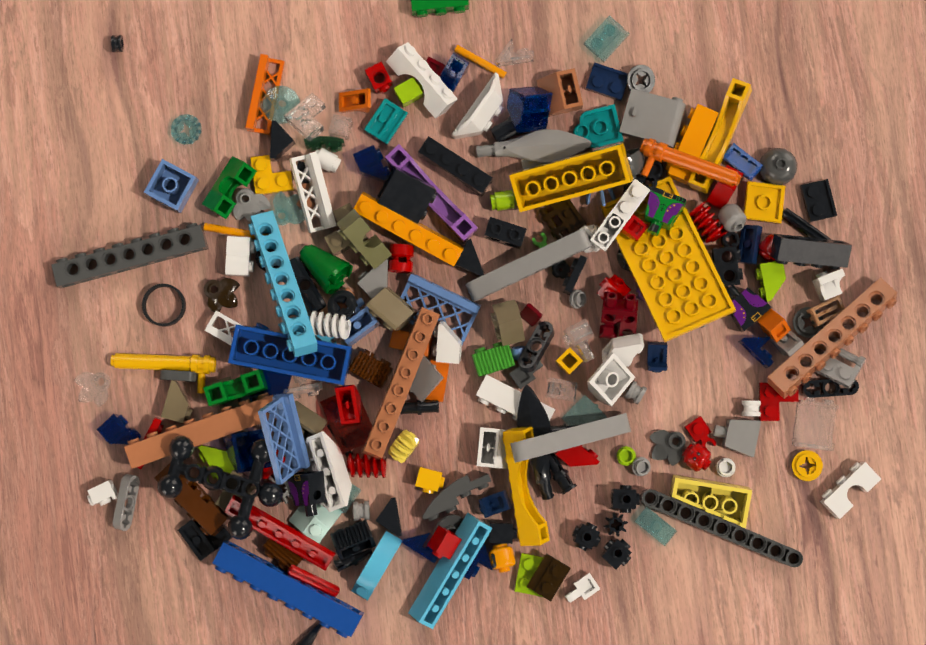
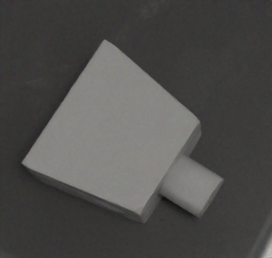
M729 419L726 422V427L715 425L713 436L723 438V447L748 457H754L761 421Z

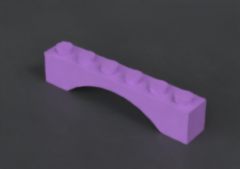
M400 144L385 156L386 161L392 168L396 166L435 187L437 196L432 204L429 203L428 206L463 243L478 230V227L432 182Z

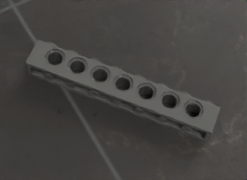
M197 223L186 225V229L179 230V228L168 230L167 234H151L145 240H142V238L133 239L130 241V244L123 245V243L112 245L111 249L93 250L94 253L89 255L80 253L75 255L74 259H58L55 264H51L56 286L65 288L207 250L209 248L203 227L197 225ZM185 235L190 236V242L183 245L181 243L182 237ZM166 240H170L171 247L164 250L163 243ZM152 245V253L145 255V247ZM129 250H133L134 257L127 260L126 253ZM114 255L116 260L113 264L109 265L107 259L109 256ZM92 260H96V268L90 270L89 263ZM73 265H77L78 272L72 275L70 269Z

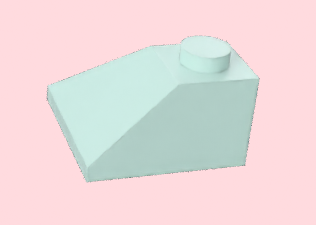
M316 504L318 515L306 517L305 507L299 506L289 521L303 534L319 544L343 513L339 509L329 512L327 508Z

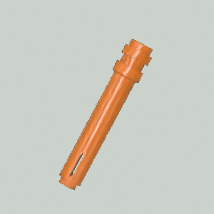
M645 138L640 147V152L645 157H648L640 174L646 178L656 160L670 163L732 187L734 185L738 186L741 180V175L737 171L668 147L666 143H657L652 138Z

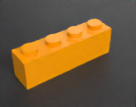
M697 104L695 109L691 108L687 116L690 121L687 126H683L680 133L683 137L680 143L676 142L674 149L700 158L719 113L700 104ZM667 163L665 170L668 171L667 177L670 176L671 179L685 185L688 184L692 174L691 171Z

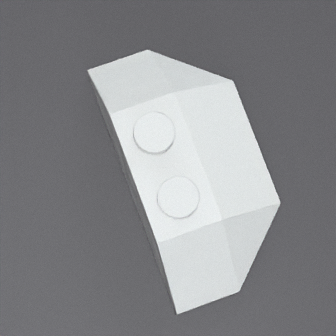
M494 73L452 133L453 139L478 136L483 131L487 132L493 124L491 122L493 117L500 115L504 107H502L503 97L499 74Z
M324 431L307 437L305 443L311 466L304 469V471L324 472L326 500L319 504L327 508L329 512L347 506L352 484L341 449Z

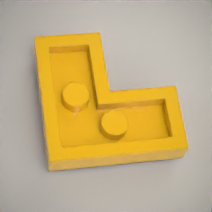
M270 155L250 157L252 168L257 171L253 177L255 194L266 195L294 190L292 172L272 173Z

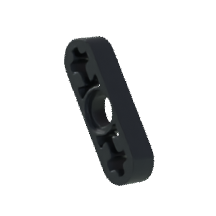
M544 321L537 325L521 353L518 363L523 372L529 373L536 369L554 337V328L550 322ZM546 329H548L549 332H545L543 335L542 330L545 331ZM535 343L542 345L537 351L531 349ZM529 359H530L531 364L528 363V364L525 366L524 362H528Z
M830 379L811 380L802 385V393L807 398L853 395L858 391L859 384L855 380L853 382L854 388L849 392L848 389H840L839 384ZM828 382L835 385V391L831 394L825 390V385ZM819 383H822V395H820V391H813L811 395L806 390V388L810 387V384H812V387H820Z

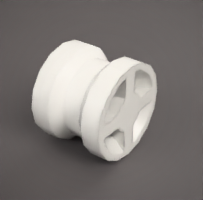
M742 401L744 408L741 416L761 417V412L759 411L761 401Z

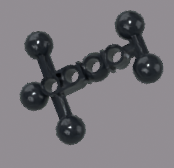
M177 436L169 444L172 461L168 474L160 478L157 487L163 497L168 499L175 498L182 491L183 484L179 475H183L189 481H198L199 484H203L208 490L225 489L229 493L243 496L238 515L232 517L228 523L229 534L237 540L246 539L252 532L253 525L249 516L255 497L258 496L259 501L266 507L277 506L283 498L282 488L276 483L267 482L262 486L259 484L265 463L270 461L265 439L262 438L256 440L250 448V454L254 461L249 478L238 475H229L228 472H224L218 466L202 467L200 464L188 465L183 463L184 460L193 454L194 445L190 438ZM193 467L199 469V476L197 478H193L190 475V470ZM213 472L218 475V481L215 484L209 481V475ZM230 478L237 480V487L235 489L228 487V480ZM250 483L256 486V492L253 495H250L246 490Z

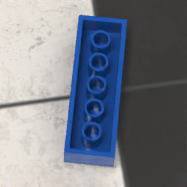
M241 325L235 326L228 363L345 386L352 347L317 340V352L294 357L293 351L289 352L286 340H289L287 334Z

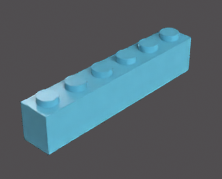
M467 512L455 533L462 539L451 559L443 556L438 561L408 612L419 623L433 629L492 530V527L481 519Z

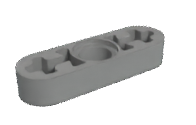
M126 474L121 480L113 517V527L115 529L127 531L131 526L140 485L138 476ZM128 498V503L125 507V501Z

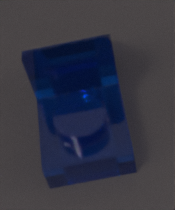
M454 52L452 53L440 76L443 83L452 92L456 90L460 80L467 73L469 62Z
M771 337L742 338L738 341L765 368H769L774 363L771 359L772 355L764 349L762 351L760 349Z
M431 532L403 539L402 543L431 562L435 563L438 559L437 556L431 553L433 550L429 546H423Z
M485 543L464 576L468 580L471 576L475 577L479 571L478 563L492 570Z

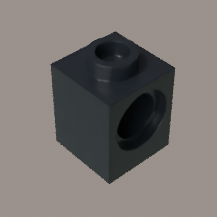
M490 523L492 530L489 533V543L513 544V539L516 540L517 528H513V523Z

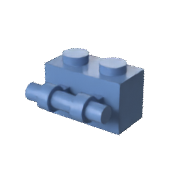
M362 298L356 300L358 306L355 309L356 315L350 318V335L347 339H344L350 347L381 325L377 318L369 312L367 306L360 310V307L365 304Z

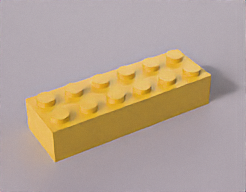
M623 143L509 175L519 212L633 181Z

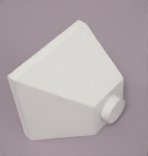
M611 352L587 381L588 390L599 402L612 406L634 380L635 376Z

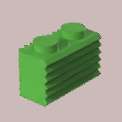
M502 342L493 344V348L488 350L485 347L474 350L475 354H472L478 377L515 366L510 346H503Z

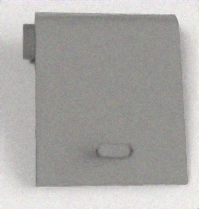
M631 88L619 132L641 139L652 138L657 143L663 142L668 144V147L674 148L686 104L677 97L670 99Z

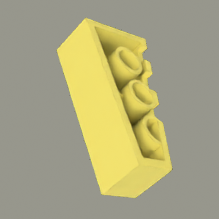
M672 476L670 495L746 529L752 490L749 487L686 476Z

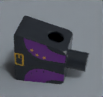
M734 285L727 289L736 309V312L730 314L741 332L748 329L772 308L748 287L741 293Z
M304 471L295 473L287 480L294 505L304 506L306 517L318 515L316 504L323 503L326 500L324 472Z

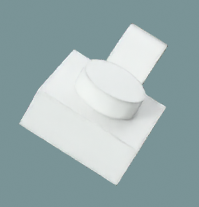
M587 573L573 583L576 589L566 594L565 597L570 603L579 596H582L585 600L599 591L600 587L592 575Z

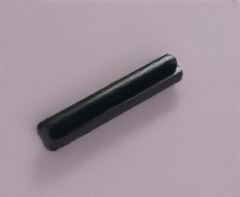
M784 209L782 218L807 236L831 240V238L790 209Z

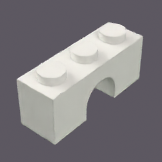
M856 462L849 469L851 472L846 477L844 475L836 481L837 485L832 490L828 489L823 493V499L820 502L836 519H841L854 506L847 498V492L851 486L856 485L863 492H869L881 480L866 462Z

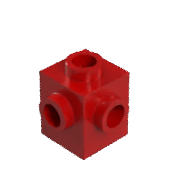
M614 274L610 279L606 277L599 284L601 288L597 294L603 300V298H606L607 292H615L617 299H624L625 295L632 289L625 284L623 279Z

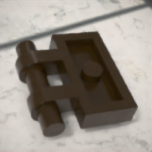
M570 199L549 204L553 209L549 213L545 207L538 211L542 216L541 220L548 225L552 231L550 232L551 235L556 237L557 240L564 237L562 234L564 230L572 234L586 225ZM556 215L562 223L559 227L552 219Z

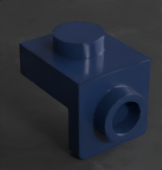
M648 342L647 367L649 371L655 373L667 371V342Z
M506 490L479 499V508L485 518L512 508Z

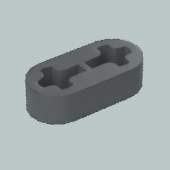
M161 370L160 380L196 382L197 373Z

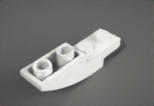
M634 179L590 241L606 252L650 192V189Z

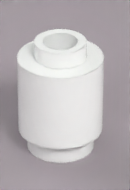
M323 147L321 150L317 149L315 152L318 154L321 168L329 173L330 171L335 173L341 163V159L338 158V155Z

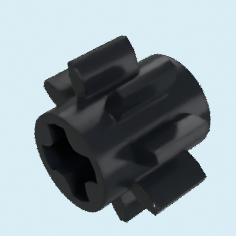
M613 512L612 518L605 517L608 524L603 527L610 529L609 535L616 532L617 537H619L621 530L626 532V529L623 527L628 522L621 520L623 514L616 517ZM614 519H616L617 522H620V525L617 527V530H615L614 527H611V524L614 523Z

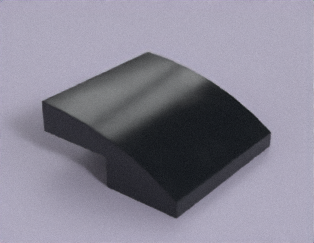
M192 519L178 529L200 561L220 548L223 542L233 538L228 532L227 525L216 536H211L210 534L207 536L199 528L201 525Z

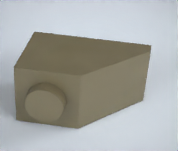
M171 380L161 417L183 423L191 419L193 410L190 409L191 404L179 382Z

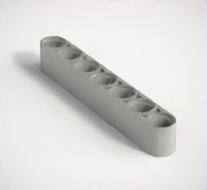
M583 228L478 277L465 285L472 301L475 302L592 247V244Z
M627 413L510 443L516 463L631 432Z

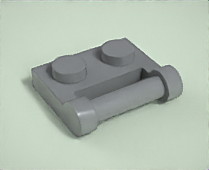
M841 348V352L838 355L855 363L854 368L830 358L826 361L827 364L822 370H816L815 372L850 389L866 358L863 356L858 357Z

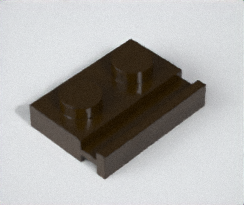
M546 553L526 587L552 601L571 568Z

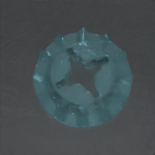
M180 115L172 123V136L183 145L193 144L196 140H199L202 133L201 124L192 115ZM184 123L188 127H192V129L189 130V137L185 132L182 133V130H184Z

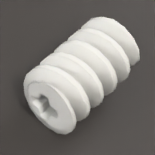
M312 311L309 319L315 335L334 338L341 337L342 339L349 337L351 321L350 319L346 321V315H341L339 320L338 314H334L332 318L331 313H327L325 317L324 312H320L317 315V311Z

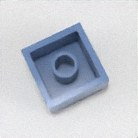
M162 159L144 193L181 213L199 180L194 175Z

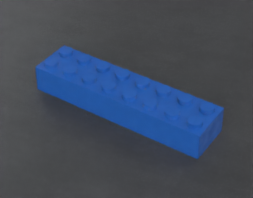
M231 541L223 542L212 562L216 565L215 569L218 571L233 574L232 578L242 583L243 581L250 583L249 587L258 592L261 590L267 592L269 598L275 601L278 599L284 601L286 607L292 610L297 608L303 611L302 615L311 620L313 617L320 620L319 624L325 628L333 627L337 629L336 633L344 638H347V636L352 637L364 612L342 600L289 576L283 569Z

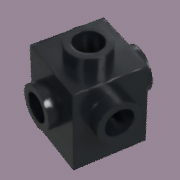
M620 485V489H611L612 509H620V513H631V509H636V505L640 504V494L636 493V489H632V485ZM627 495L628 501L624 502L623 497Z
M589 522L586 525L582 523L580 526L576 525L572 533L573 541L577 543L576 547L584 551L587 548L592 550L593 546L597 547L601 540L600 532L596 530L597 526ZM586 533L591 535L588 541L584 540V534Z
M610 539L603 547L605 551L600 556L616 570L620 565L625 566L631 559L629 556L632 553L629 550L631 546L623 539L620 541L618 539L614 541ZM619 549L620 554L615 556V551Z

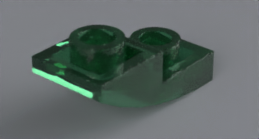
M316 136L304 139L306 148H311V151L320 149L325 144L328 151L331 150L333 153L341 151L342 147L345 146L344 139L338 137Z

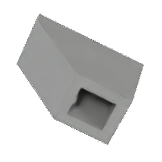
M388 259L376 269L373 268L370 272L365 271L358 277L360 281L357 284L371 299L385 287H388Z

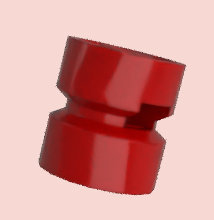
M390 244L389 251L392 254V259L388 263V272L413 273L411 258L414 257V246Z

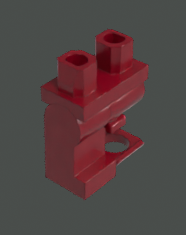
M607 292L606 298H603L601 323L604 324L600 325L599 338H616L617 326L614 324H617V322H620L619 337L626 336L622 331L636 334L638 300H636L635 294L628 293L625 295V299H617L615 292Z

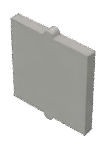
M425 355L410 388V392H413L421 402L427 398L444 378L436 369V365H433Z

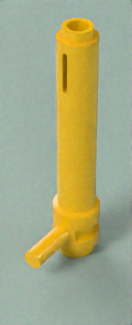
M115 353V355H111V366L119 369L195 372L198 374L197 393H205L203 389L205 387V374L215 373L216 357H211V355L200 357V355L192 354V356Z

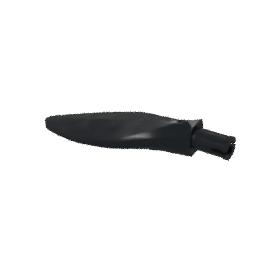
M526 385L520 397L517 428L532 427L534 437L552 433L550 421L543 405L532 388ZM550 454L529 459L536 484H539L542 499H552L554 494L550 483Z

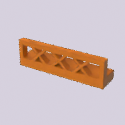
M260 54L245 127L247 131L270 135L285 61L272 59L268 55ZM269 63L280 65L279 71L271 76L268 71ZM272 80L275 84V90L267 94L264 89L265 84ZM269 99L272 104L271 109L264 113L260 108L261 103ZM263 117L268 122L266 130L256 128L257 121Z

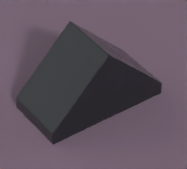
M272 120L270 159L276 162L296 143L277 121Z
M469 239L464 246L456 267L481 277L484 275L472 240Z
M393 497L376 521L399 537L402 536L397 500L396 497Z

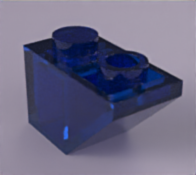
M372 145L353 154L362 175L385 183L390 171L388 166L384 167L381 162L384 158L380 149L376 150L375 146Z
M113 414L96 429L109 444H128L127 441L139 438L141 441L140 438L142 437L136 429L131 430L127 425L129 423L122 414Z

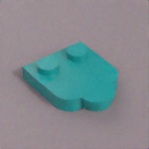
M615 104L582 113L580 123L573 129V134L591 141L592 145L589 147L591 149L624 142L622 133L619 132L620 124Z

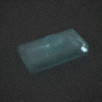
M647 506L634 521L664 546L677 532Z

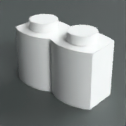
M227 236L225 274L227 276L250 277V272H254V261H251V253H255V246L251 237Z

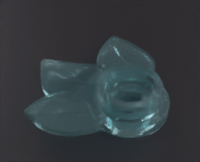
M280 191L274 197L273 205L275 210L273 212L278 225H286L288 223L299 224L305 220L303 210L296 206V203L300 200L298 194L287 198ZM285 213L286 217L279 219V214Z

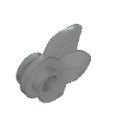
M243 188L236 195L237 203L233 208V214L236 220H241L245 217L251 223L252 215L260 214L261 210L269 209L271 205L263 194H254L251 189ZM247 195L249 197V200L244 201L242 199V196Z

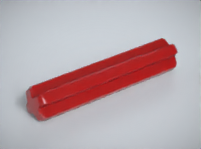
M290 565L287 570L289 576L333 597H336L340 592L337 585L295 565Z

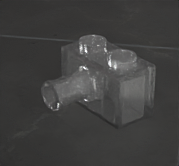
M586 319L563 331L562 339L565 345H570L571 349L574 347L578 348L584 363L596 358L587 343L595 335Z

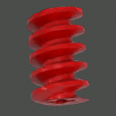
M705 201L691 210L689 215L690 217H695L693 220L694 224L699 223L696 228L697 231L703 229L700 236H708L705 243H713L728 232H721L723 225H716L719 222V218L712 219L715 213H708L711 207H704Z
M349 453L347 457L348 473L350 472L351 477H355L356 472H358L359 478H362L365 472L367 478H370L373 472L375 478H378L379 473H381L382 478H386L387 459H383V457L380 460L374 457L368 459L367 454H364L363 458L360 459L359 453H356L353 459L351 453Z

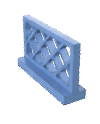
M414 273L410 274L401 295L403 300L406 296V302L411 307V302L418 299L422 300L424 308L428 310L438 307L442 316L438 321L443 320L446 322V318L456 315L459 326L451 329H461L463 334L461 338L462 345L481 308V305ZM410 286L418 289L420 297L412 300L409 299L407 292ZM431 295L435 297L437 305L427 308L424 297ZM448 303L452 305L455 313L444 316L441 306ZM467 312L472 317L468 323L461 324L458 314ZM416 315L413 317L414 320H411L409 322L410 324H414Z
M293 393L274 395L272 397L273 401L258 411L277 485H282L300 469H307L311 466ZM267 412L269 413L268 421H267V417H266V413H267ZM275 418L277 419L276 426L273 425ZM279 436L281 437L280 445L278 444ZM284 454L286 455L285 463L283 462Z

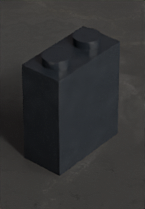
M393 166L376 197V201L390 210L419 223L420 219L423 220L428 211L426 208L429 203L432 204L437 193H435L436 189L431 184Z

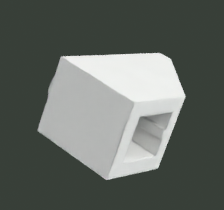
M440 321L434 330V337H437V345H434L433 356H436V362L459 364L461 361L462 341L445 321Z
M637 333L612 338L602 350V362L613 352L626 367H629L637 353L640 354L644 348L643 335Z

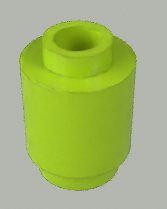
M513 190L494 192L493 195H490L492 210L515 209L517 201Z

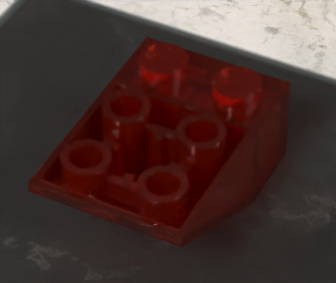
M336 395L320 402L342 454L365 445L373 424L362 400L361 422L343 425L340 422Z

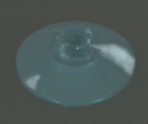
M276 86L265 94L262 102L263 111L271 121H277L278 124L289 123L297 117L300 111V99L291 88ZM279 101H284L286 106L281 107Z

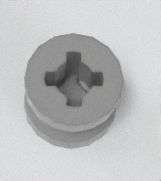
M633 381L624 397L627 399L631 398L638 405L647 388L644 386L640 387L636 381Z
M369 501L364 503L353 502L354 521H358L360 518L370 520Z

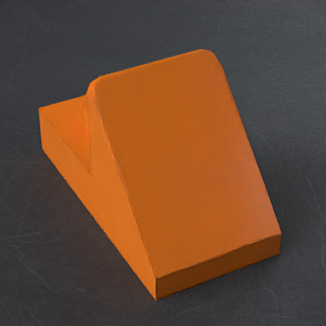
M366 88L339 93V112H369L371 108V89Z

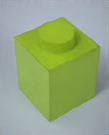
M414 77L394 87V92L403 108L423 97V87Z

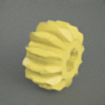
M404 430L393 442L388 450V454L395 461L403 463L418 446L419 439L412 432Z

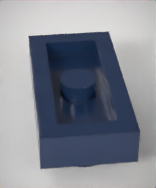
M744 225L739 243L741 261H738V263H757L762 233L761 226Z

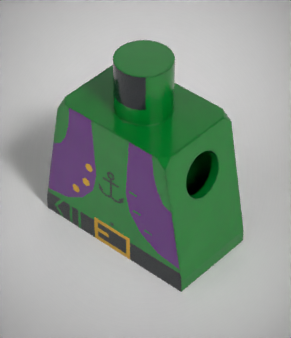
M652 186L645 212V221L651 223L647 231L652 235L658 236L661 228L670 230L685 208L686 199Z

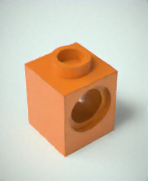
M769 309L757 320L762 331L776 343L791 331L785 319L773 309Z

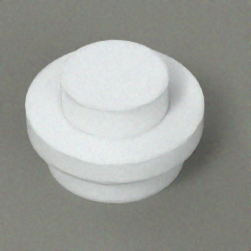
M722 458L716 464V471L722 477H730L735 472V463L729 458Z

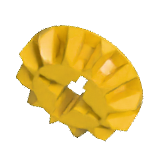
M804 450L797 453L793 458L791 467L797 478L803 481H812L821 474L823 463L817 453ZM806 459L808 463L815 464V466L808 468V471L805 468L799 467V465L805 464Z

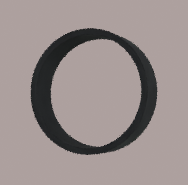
M157 284L151 287L143 297L142 310L145 317L158 326L174 325L180 321L185 313V298L180 290L172 285ZM160 287L175 289L182 300V309L179 316L172 322L165 324L153 321L146 310V302L149 295Z

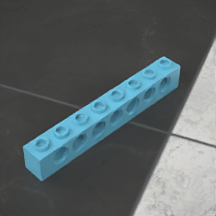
M272 210L252 215L251 224H248L251 235L255 236L256 240L253 241L256 251H260L261 254L259 256L260 265L266 269V273H264L266 283L271 284L272 287L270 289L272 301L276 300L277 302L275 309L278 318L281 317L283 321L281 323L282 332L287 334L289 339L286 340L289 352L293 351L294 357L317 352V340L274 212ZM273 249V250H275V251H273V252H268L267 250ZM279 282H285L286 284H284V285H279L278 283H279ZM286 298L291 299V301L285 302L283 300ZM291 315L297 316L294 319L289 318ZM296 332H301V333H303V334L300 335V336H297V335H295L294 333H296Z

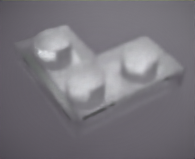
M311 93L286 113L284 118L308 141H312L324 131L323 125L314 117L323 111L326 106L323 101Z

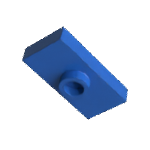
M735 143L729 147L723 157V161L732 168L744 173L743 176L749 181L753 180L763 166Z

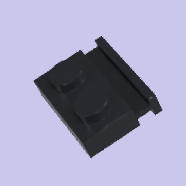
M828 179L800 186L809 223L837 216Z
M580 255L579 259H574L570 267L573 269L571 276L567 275L562 284L565 287L563 293L568 295L572 293L588 258Z

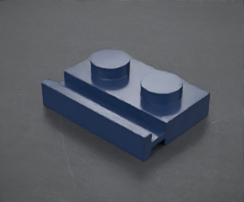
M594 62L585 90L621 101L627 86L628 73Z

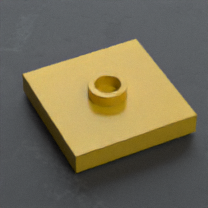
M747 181L743 210L747 220L781 224L786 186Z

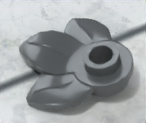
M659 430L650 435L649 438L656 444L652 451V459L664 460L668 458L672 466L681 460L682 448L685 446V437L682 433H669L665 430ZM675 437L679 439L677 445L672 443V439Z

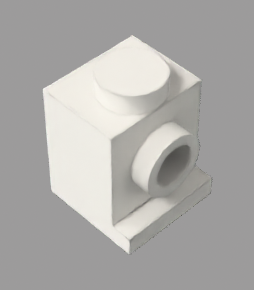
M112 480L87 490L89 493L87 498L91 506L95 504L103 506L111 502V497L113 500L118 498V492Z

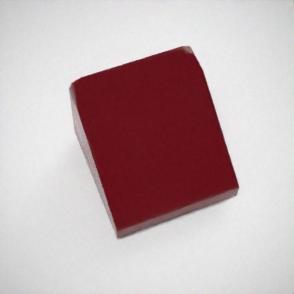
M530 303L520 312L521 318L532 327L543 315Z

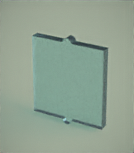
M584 395L561 419L568 426L605 419L607 416L598 408V404H594Z

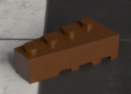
M171 462L154 478L157 482L163 475L168 474ZM179 475L183 486L181 493L174 498V501L178 506L183 507L187 511L186 514L194 522L197 521L201 525L199 528L207 536L209 534L216 536L229 523L231 518L215 504L216 502L196 481H189L185 476Z

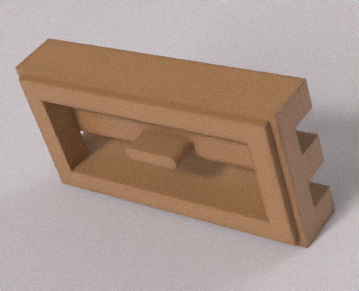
M839 295L806 311L808 314L810 313V320L814 321L813 326L815 328L834 319L845 307ZM834 301L837 302L836 305L816 314L815 310ZM840 308L841 311L819 321L818 317Z

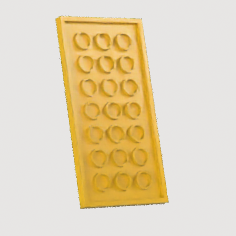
M670 176L657 181V188L680 197ZM650 194L645 197L634 212V215L648 226L651 223L645 221V212ZM620 198L606 203V206H600L605 219ZM686 207L670 230L661 228L658 236L650 234L647 228L638 241L627 237L621 232L615 238L664 343L736 312L734 304Z

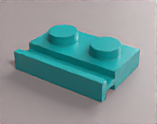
M384 98L364 130L388 145L407 117L408 112Z

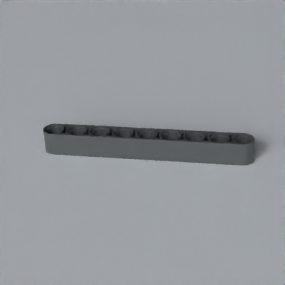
M645 489L640 494V501L647 507L782 564L795 568L803 562V555L798 550L652 489ZM648 492L654 495L652 503L645 501V495ZM665 500L672 502V508L668 511H665L662 506ZM685 507L690 510V515L687 518H683L680 514L681 510ZM702 515H705L708 519L707 524L701 526L698 521ZM719 523L725 524L726 528L723 533L717 532L716 527ZM738 530L743 532V538L740 541H737L734 537L735 532ZM755 538L761 540L759 548H754L752 545ZM774 545L779 548V553L776 556H773L770 552L771 547ZM791 553H795L797 556V560L794 563H790L788 560Z

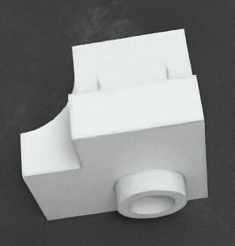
M843 269L829 274L825 271L816 275L817 279L812 282L821 302L842 294L840 280L845 276Z

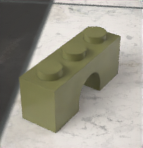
M355 209L336 223L341 229L338 233L345 241L347 239L351 241L349 246L355 253L360 252L362 254L359 258L366 266L370 264L376 269L392 255L376 235L368 240H363L365 234L371 228Z

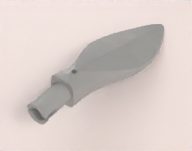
M542 129L512 140L494 142L492 145H478L476 152L478 158L486 156L513 157L535 163H551L572 157L588 149L592 143L584 137L569 132Z

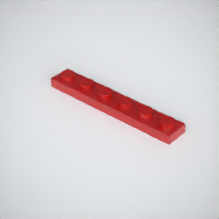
M233 495L224 512L232 517L238 515L242 499ZM252 506L249 516L253 525L252 529L326 571L336 554L335 552L256 506Z

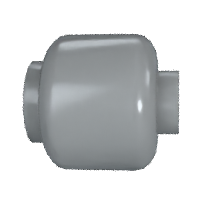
M736 204L724 205L718 215L719 222L727 232L742 230L747 220L744 212Z

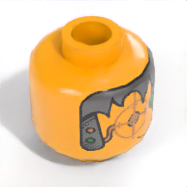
M507 544L492 546L493 549L489 551L492 569L499 570V573L510 571V567L515 565L513 548Z

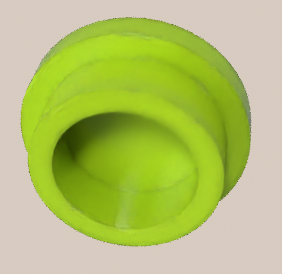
M625 446L618 450L616 457L620 464L628 466L636 459V453L631 447Z

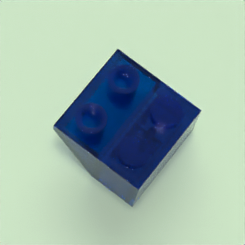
M538 86L509 89L507 110L517 132L537 131L547 128L552 92Z

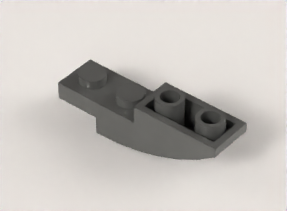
M489 474L470 481L468 475H465L450 484L431 502L422 516L423 519L428 518L430 522L440 517L438 513L443 511L450 513L456 510V505L459 504L457 496L460 495L462 499L472 494L470 490L475 488L482 490L488 487V482L491 481Z

